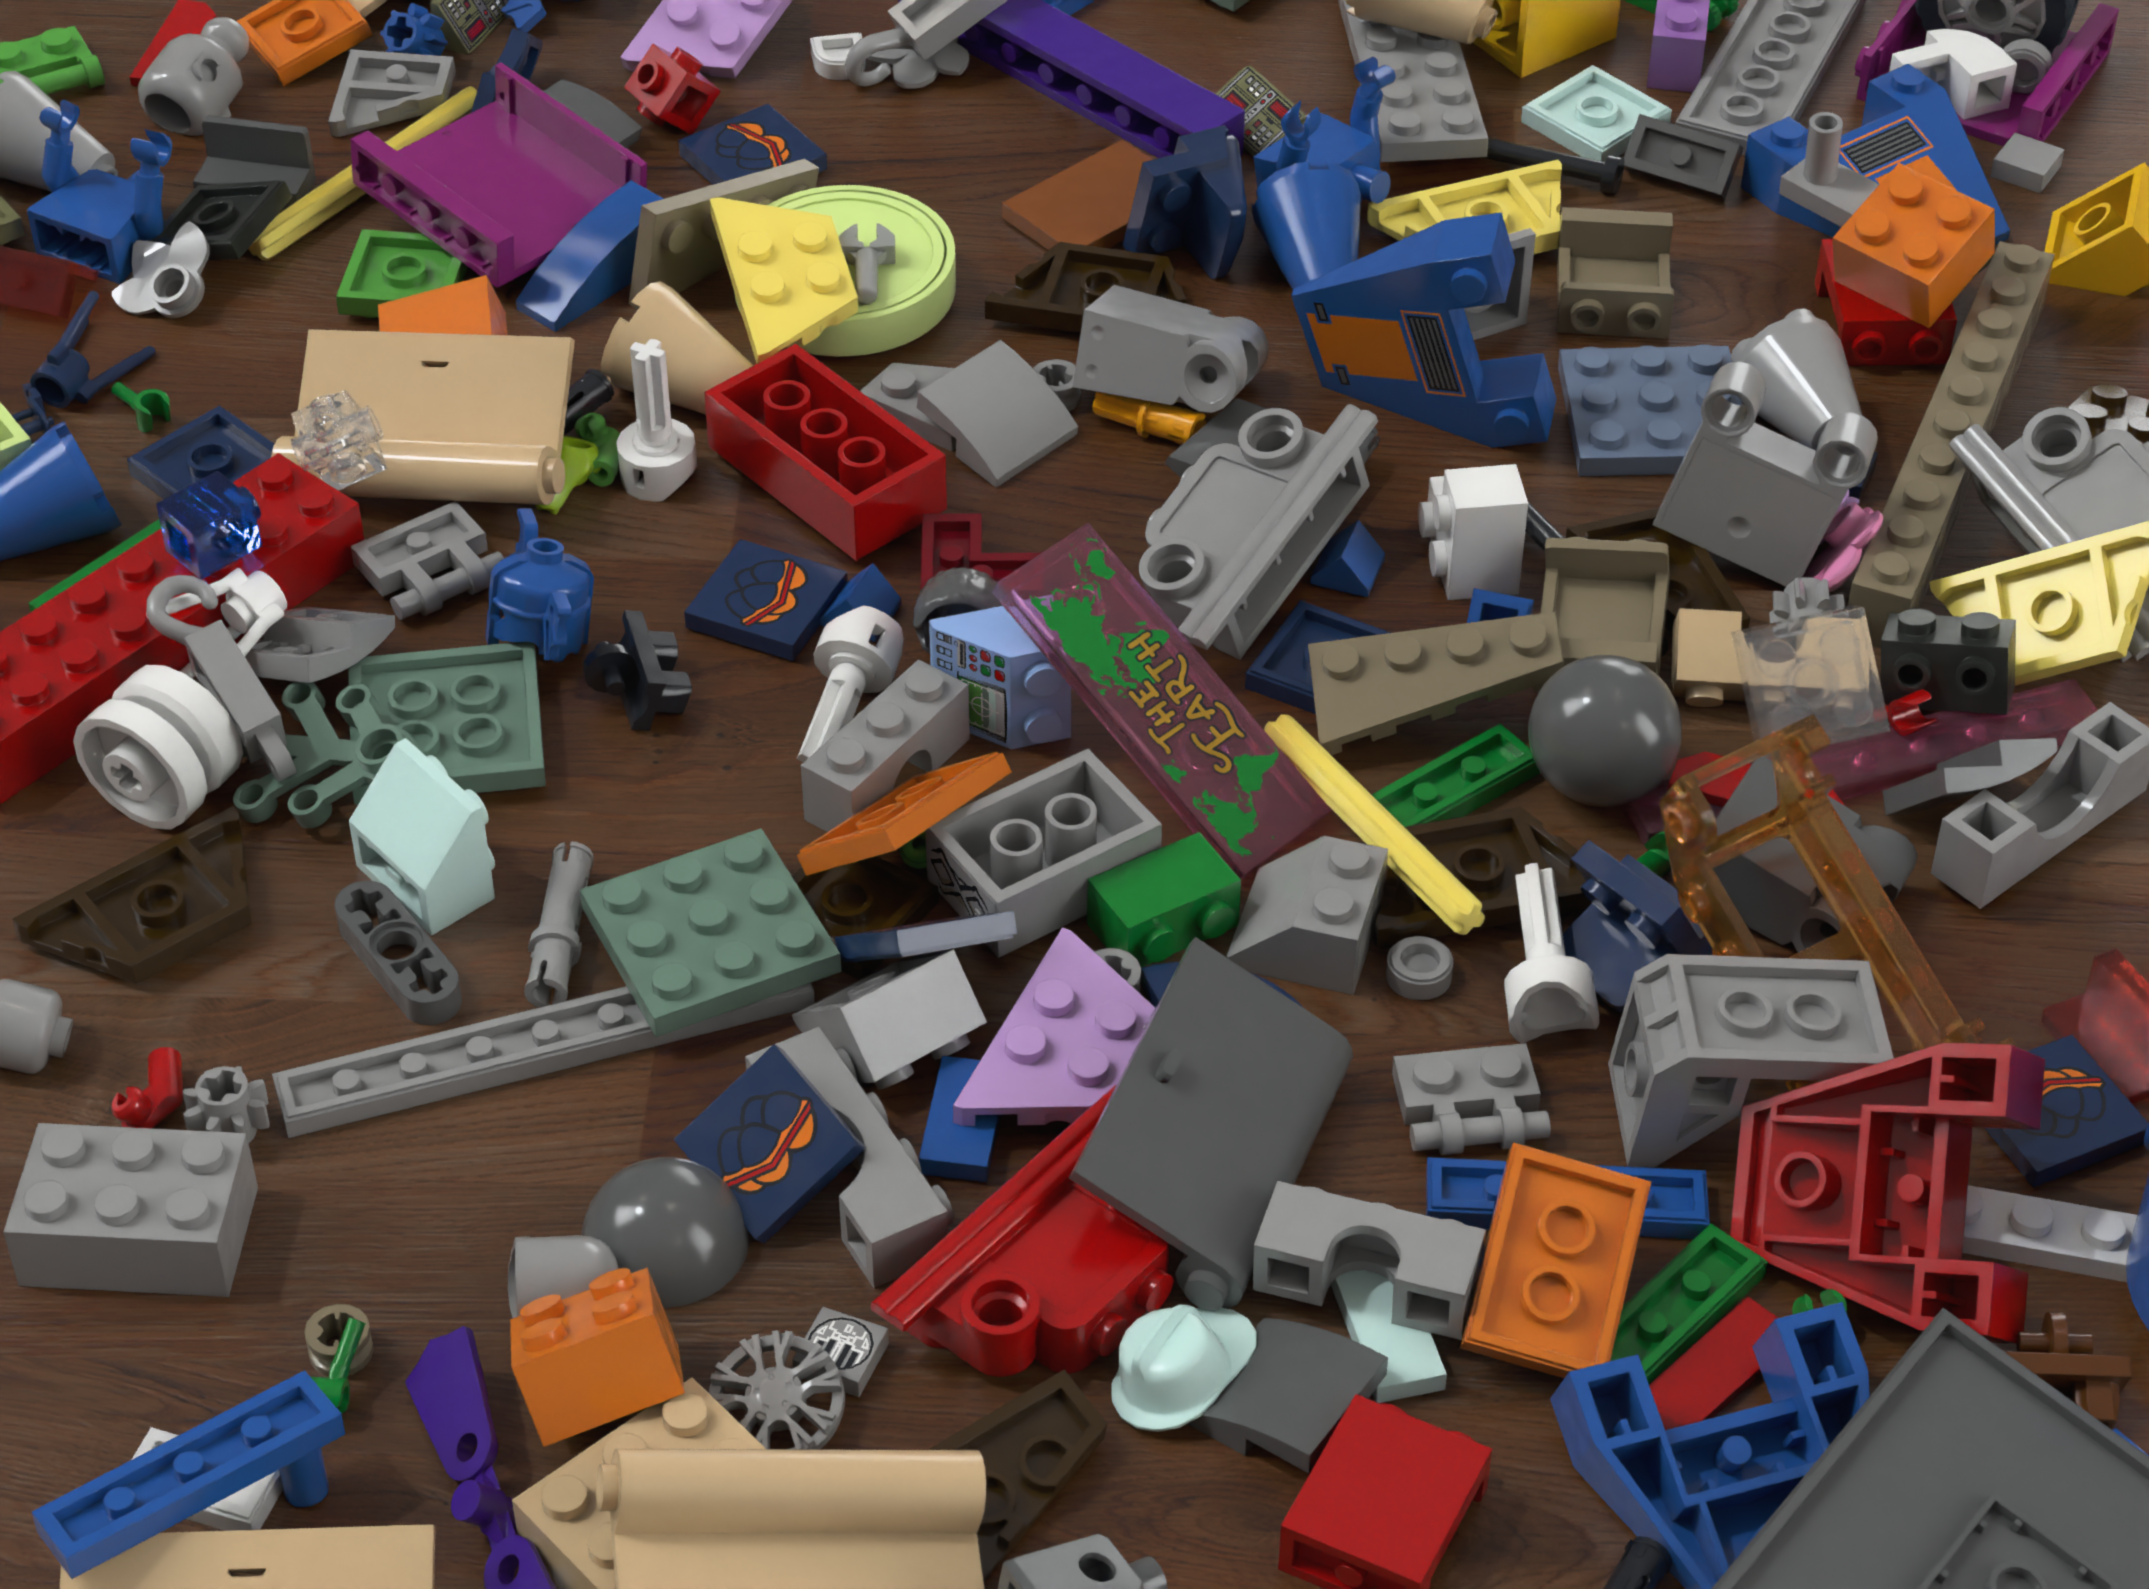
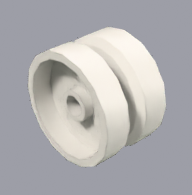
M145 665L134 672L114 691L112 699L98 706L77 726L73 740L77 760L90 783L112 806L130 819L155 829L171 830L184 823L203 804L206 794L219 788L239 768L243 756L240 734L225 708L206 688L187 674L165 665Z

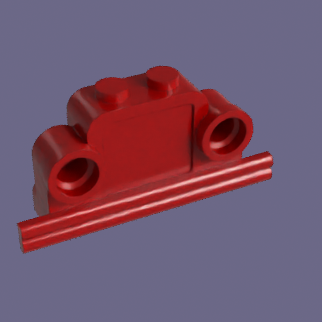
M1116 1085L872 1301L871 1310L902 1332L907 1331L927 1346L947 1348L978 1371L990 1376L1005 1377L1015 1375L1025 1370L1034 1359L1052 1371L1059 1373L1065 1369L1068 1374L1076 1373L1088 1367L1099 1355L1108 1356L1121 1343L1126 1330L1146 1311L1150 1313L1163 1305L1174 1284V1279L1169 1274L1170 1244L1069 1179Z

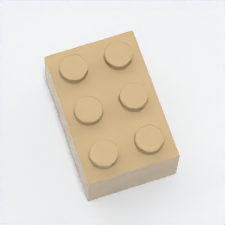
M691 1377L684 1382L685 1394L644 1409L512 1499L517 1535L528 1538L533 1542L557 1589H615L610 1511H598L596 1500L598 1467L600 1464H611L615 1449L766 1448Z

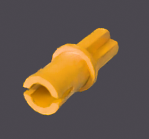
M1096 392L1092 405V410L1096 415L1134 427L1137 434L1141 437L1147 438L1151 434L1181 445L1206 425V420H1204L1205 414L1198 411L1195 412L1175 405Z

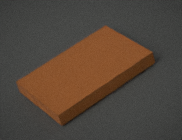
M1122 139L1002 202V218L1048 250L1059 242L1111 248L1124 241L1142 163L1153 159Z

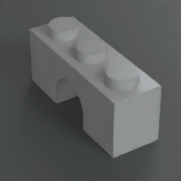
M918 659L801 765L804 820L828 832L893 790L896 778L906 761L927 772L938 769L970 739L969 684Z
M1277 1181L1254 1243L1253 1290L1322 1306L1329 1286L1338 1276L1356 1270L1372 1271L1384 1276L1393 1284L1392 1324L1462 1340L1485 1249L1486 1229L1465 1225L1453 1219H1439L1396 1209L1385 1203H1371L1336 1195L1316 1187H1302Z

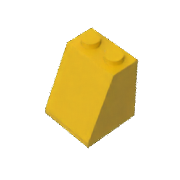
M1494 0L1492 8L1498 11L1495 23L1485 39L1477 37L1473 43L1518 77L1523 78L1615 39L1617 36L1621 0Z

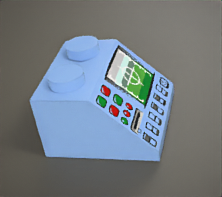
M1051 597L1041 601L1042 606L1046 605L1049 611H1053L1050 605ZM1031 601L929 620L930 665L969 684L970 734L1009 749L1071 738V656L1064 652L1065 649L1062 646V640L1059 638L1058 632L1051 630L1047 626L1043 614L1037 610Z

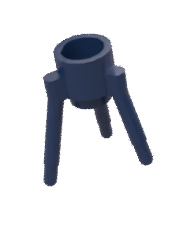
M96 291L88 293L59 342L31 376L30 383L32 387H35L40 393L42 401L50 406L65 408L74 398L83 404H87L97 391L138 367L156 353V349L153 346H147L92 380L88 378L90 371L89 363L83 355L73 349L88 326V317L99 299V294Z

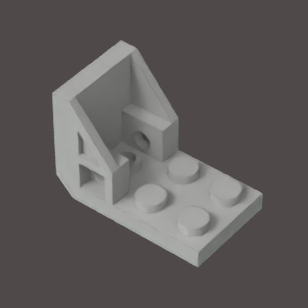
M1666 954L1635 971L1608 1062L1627 1167L1655 1168L1738 1117L1751 1079L1824 1081L1894 1059L1869 961Z

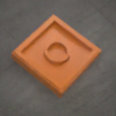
M273 0L237 20V23L246 30L249 36V47L283 86L373 36L367 21L348 0Z

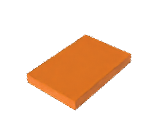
M996 751L915 775L799 850L798 860L807 876L893 852L1012 773L1003 752L998 753Z
M1513 1142L1508 1152L1460 1349L1561 1378H1565L1568 1372L1610 1362L1651 1181Z

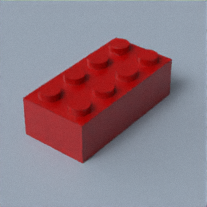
M796 343L704 392L708 446L855 561L922 524V514H940L947 510L946 455Z

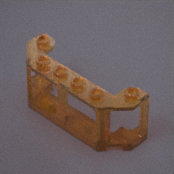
M1814 714L1679 777L1660 800L1673 882L1678 889V900L1687 918L1691 922L1699 924L1712 946V956L1765 957L1713 868L1775 838L1782 837L1793 845L1840 926L1839 933L1789 958L1857 959L1869 961L1874 982L1911 1041L1914 1049L1913 1052L1941 1043L1984 1044L1978 1035L1986 1029L1982 1020L1978 1017L1966 1024L1963 1022L1826 796L1836 786L1837 782L1832 773L1822 777L1811 759L1812 754L1828 747L1831 743ZM1771 753L1777 789L1775 809L1717 836V824L1714 814L1699 787ZM2011 1037L1996 1043L2016 1047ZM1784 1080L1789 1091L1821 1082L1814 1080Z

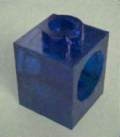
M219 471L156 503L165 550L201 580L262 546L257 521L261 517V511L255 497L247 488L243 486L237 487Z

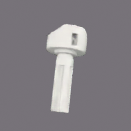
M650 339L645 345L635 342L630 348L637 419L636 422L621 431L616 442L620 479L625 491L640 500L660 502L674 493L693 474L697 467L694 433L686 424L671 419L665 350L661 349L660 341ZM641 470L644 473V477L639 480V472Z
M863 605L836 617L824 627L813 656L815 665L828 678V681L797 756V759L804 763L853 719L862 693L880 692L886 689L892 682L902 657L903 632L899 623L886 613ZM871 634H881L876 646L869 643Z
M1538 863L1525 865V873L1515 875L1526 961L1511 969L1504 980L1509 1031L1516 1041L1523 1044L1548 1033L1573 1029L1596 1030L1599 1025V1010L1594 985V974L1587 963L1575 957L1565 955L1554 870L1552 867L1540 870Z

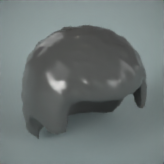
M966 567L950 568L947 571L938 572L920 590L914 607L913 627L916 630L922 649L930 654L929 620L1010 604L997 582L987 573Z

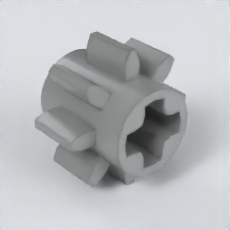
M1811 577L1795 578L1794 581L1785 587L1784 592L1774 591L1772 593L1773 610L1769 612L1770 632L1772 635L1785 633L1787 649L1789 650L1796 649V633L1804 615L1846 617L1844 595L1836 594L1829 596L1828 580L1826 579L1819 580Z
M222 1066L204 1071V1074L197 1080L195 1089L189 1088L183 1091L187 1110L183 1115L187 1130L247 1133L248 1143H250L257 1133V1128H269L270 1123L266 1108L269 1102L265 1082L263 1079H258L248 1083L240 1066L235 1068Z

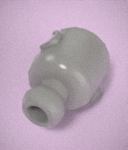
M216 17L205 24L201 35L187 33L168 42L145 71L138 84L139 102L151 121L158 127L171 132L175 131V133L182 135L198 136L203 134L202 123L206 116L229 118L231 113L228 106L243 86L241 70L237 63L243 60L249 51V36L246 30L233 19Z

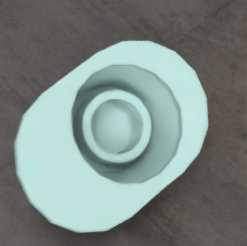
M1181 1304L1173 1308L1154 1310L1138 1318L1126 1330L1119 1345V1369L1112 1381V1403L1120 1418L1137 1429L1155 1432L1180 1428L1196 1420L1217 1400L1221 1392L1250 1361L1257 1348V1332L1248 1318L1232 1309L1219 1308L1207 1310Z

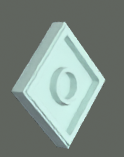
M1592 65L1522 107L1521 122L1581 157L1605 162L1609 155L1620 156L1626 152L1639 114L1670 123L1672 109Z

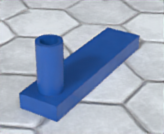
M304 1370L32 1511L37 1533L70 1578L73 1579L278 1470L285 1499L291 1505L297 1507L313 1506L321 1502L329 1490L321 1447L346 1435L342 1414Z

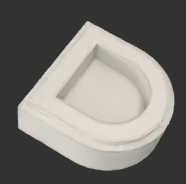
M850 33L810 38L811 56L815 71L827 79L847 80L845 70L847 54L853 45L862 39V34ZM866 60L863 63L862 71H864L866 67Z

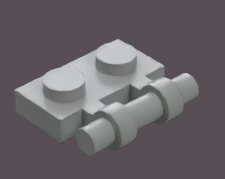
M456 501L351 546L353 564L382 597L399 589H406V592L390 599L392 609L400 620L418 612L423 616H427L442 609L443 601L466 591L470 595H474L490 587L493 567L500 560L504 559L499 551L481 559L477 556L488 551L486 533ZM449 567H452L454 569L453 571L444 574L440 577H437L433 580L430 577L431 575L443 571Z
M1526 1043L1393 1056L1392 1077L1404 1125H1410V1141L1413 1151L1438 1149L1441 1155L1463 1153L1464 1146L1499 1143L1502 1149H1510L1513 1142L1524 1145L1525 1140L1550 1137L1549 1115L1546 1110L1539 1111L1541 1093Z

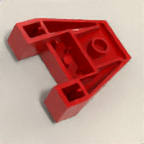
M1941 1043L1742 1106L1730 1236L1766 1259L1769 1264L1825 1289L1836 1290L1843 1297L1920 1331H1924L1940 1310L1944 1308L1991 1343L2016 1345L2017 1333L2024 1332L2029 1273L1995 1262L1962 1260L1973 1127L2040 1130L2045 1059L2013 1045Z

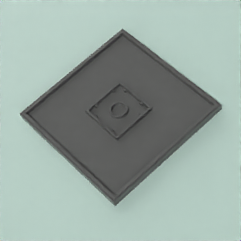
M1942 1308L1712 1589H2149V1456L1956 1316Z

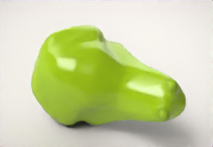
M563 436L561 459L565 466L563 490L561 493L555 494L553 501L549 505L535 504L538 510H546L556 515L566 502L572 489L585 483L593 471L596 474L601 470V467L594 470L593 461L599 454V449L594 443L576 437Z

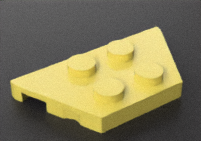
M1559 160L1549 161L1384 199L1378 204L1370 202L1368 203L1367 221L1371 226L1400 241L1444 220L1502 212L1508 234L1528 228L1535 232L1534 254L1558 249L1562 163Z
M719 197L710 199L711 217L756 364L775 355L795 341L802 347L819 337L825 328L838 325L858 312L857 292L831 216Z
M2149 521L1930 581V590L1938 600L1943 602L1952 616L1964 617L1970 613L1986 612L1996 615L1999 619L2016 620L2015 686L2124 658L2127 655L2149 585Z

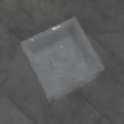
M1851 605L1731 632L1757 754L1771 758L1890 732L1864 607Z

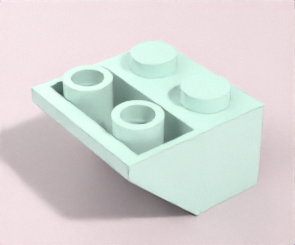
M406 738L395 743L349 819L356 866L372 881L386 885L417 923L431 936L495 899L491 872L495 868V860L487 843L485 824L488 823L489 816L484 803L473 790L467 789L464 791L455 783L435 756L428 755L426 757Z

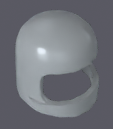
M591 1236L515 1237L508 1267V1297L512 1318L520 1316L519 1311L525 1305L538 1298L558 1294L563 1300L589 1290V1284L600 1275L619 1269L616 1257L610 1247L603 1241Z

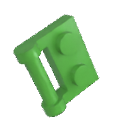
M75 26L49 29L41 35L16 42H0V74L6 71H17L27 76L47 95L85 84L88 89L105 85L103 70L97 56L92 55Z

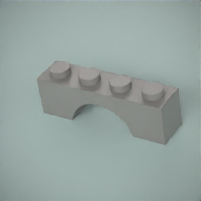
M2111 702L2103 706L2069 730L2053 761L2037 781L2020 796L2005 803L1984 789L1942 818L1931 874L1978 908L1984 907L2146 791L2149 782V727Z
M819 1026L776 1043L775 1045L786 1052L866 1147L851 1162L859 1171V1174L839 1195L842 1242L873 1288L899 1278L948 1235V1225L953 1224L954 1214L947 1195L939 1185L931 1187L921 1174L920 1163L911 1143L906 1138L900 1140L896 1138L889 1128L886 1111L878 1096L873 1092L868 1094L864 1092L857 1082L856 1071L848 1053L842 1047L834 1049ZM771 1046L745 1056L746 1070Z

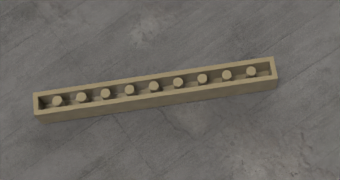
M2002 241L1999 242L1882 512V526L1875 537L1870 540L1851 585L1845 618L1867 619V645L1881 648V638L1890 613L1920 609L1930 585L1929 582L1932 580L1973 480L1970 470L1950 449L1949 443L1956 436L1964 434L1974 424H1979L1991 436L2043 310L2055 254L2039 251L2024 244L2014 245Z

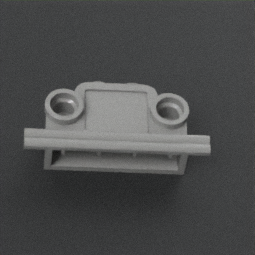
M1348 404L1327 432L1321 434L1303 427L1299 417L1289 410L1282 408L1265 409L1253 414L1243 423L1238 433L1239 446L1229 443L1214 445L1204 451L1194 465L1185 470L1179 485L1161 508L1155 510L1150 516L1145 531V538L1149 548L1142 555L1139 562L1141 580L1145 589L1151 595L1156 612L1164 621L1179 627L1175 632L1177 638L1206 650L1213 644L1218 650L1241 660L1370 486L1359 447L1378 423L1377 416L1368 410H1360L1355 405Z
M2054 407L2039 412L2027 423L2023 436L2004 450L1994 442L1979 424L1970 426L1964 434L1956 436L1949 443L1950 449L1970 470L1980 501L2027 554L2149 521V441L2141 445L2132 434L2121 429L2104 431L2092 439L2086 419L2073 409ZM2149 585L2127 655L2124 658H2120L2122 663L2132 656L2138 661L2149 653Z

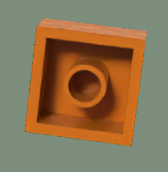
M1898 163L1832 237L1834 279L1836 282L1930 328L1995 253V209Z
M648 1267L631 1273L628 1268L609 1271L595 1278L589 1284V1290L563 1300L558 1294L538 1298L525 1305L519 1311L520 1316L510 1319L511 1368L543 1447L685 1394L678 1343Z

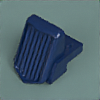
M1225 125L1179 136L1174 155L1142 163L1123 242V247L1126 251L1154 255L1185 246L1211 279L1221 278L1229 273L1244 239L1247 203L1238 139L1232 134L1228 135L1229 130Z
M1588 840L1571 858L1586 881L1580 887V890L1592 904L1563 933L1565 955L1575 957L1587 963L1594 974L1596 997L1617 1012L1623 1013L1634 972L1666 954L1735 956L1738 953L1718 919L1629 854L1619 862Z

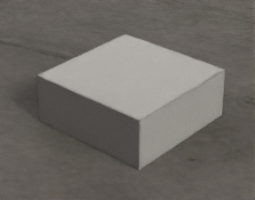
M2014 133L1994 158L1990 177L2041 193L2060 169L2065 149Z

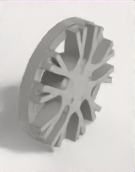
M779 1330L772 1331V1335L759 1337L758 1334L751 1336L752 1339L741 1340L739 1342L740 1347L728 1355L722 1363L718 1362L716 1364L715 1373H712L710 1377L711 1384L708 1393L727 1411L738 1408L747 1410L745 1418L739 1421V1423L749 1433L755 1424L760 1426L761 1428L756 1439L766 1449H770V1437L773 1431L788 1429L791 1431L795 1447L790 1449L820 1450L836 1432L845 1408L844 1384L833 1359L820 1344L794 1336L792 1331L780 1333ZM774 1350L776 1367L765 1369L763 1352ZM789 1350L807 1355L802 1363L795 1368L785 1367ZM748 1359H751L756 1365V1371L752 1376L743 1377L735 1373L739 1366ZM820 1368L825 1370L826 1373L801 1384L800 1380L808 1377ZM725 1387L746 1390L745 1396L723 1394ZM832 1392V1402L829 1411L807 1406V1398L811 1395ZM803 1416L818 1428V1431L811 1437L797 1424Z

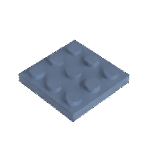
M1701 344L1686 347L1640 346L1638 348L1584 347L1582 349H1560L1558 372L1578 476L1676 474L1702 422L1701 407L1712 379L1720 367L1732 362L1729 346ZM1731 394L1723 395L1728 402L1743 405L1739 397Z

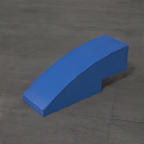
M632 180L605 198L570 230L535 271L516 299L517 310L556 332L631 284L641 205L664 198Z

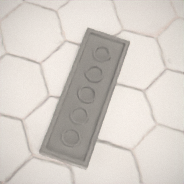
M1748 0L1675 121V125L1739 143L1744 148L1742 155L1745 156L1748 134L1788 116L1798 122L1866 0Z

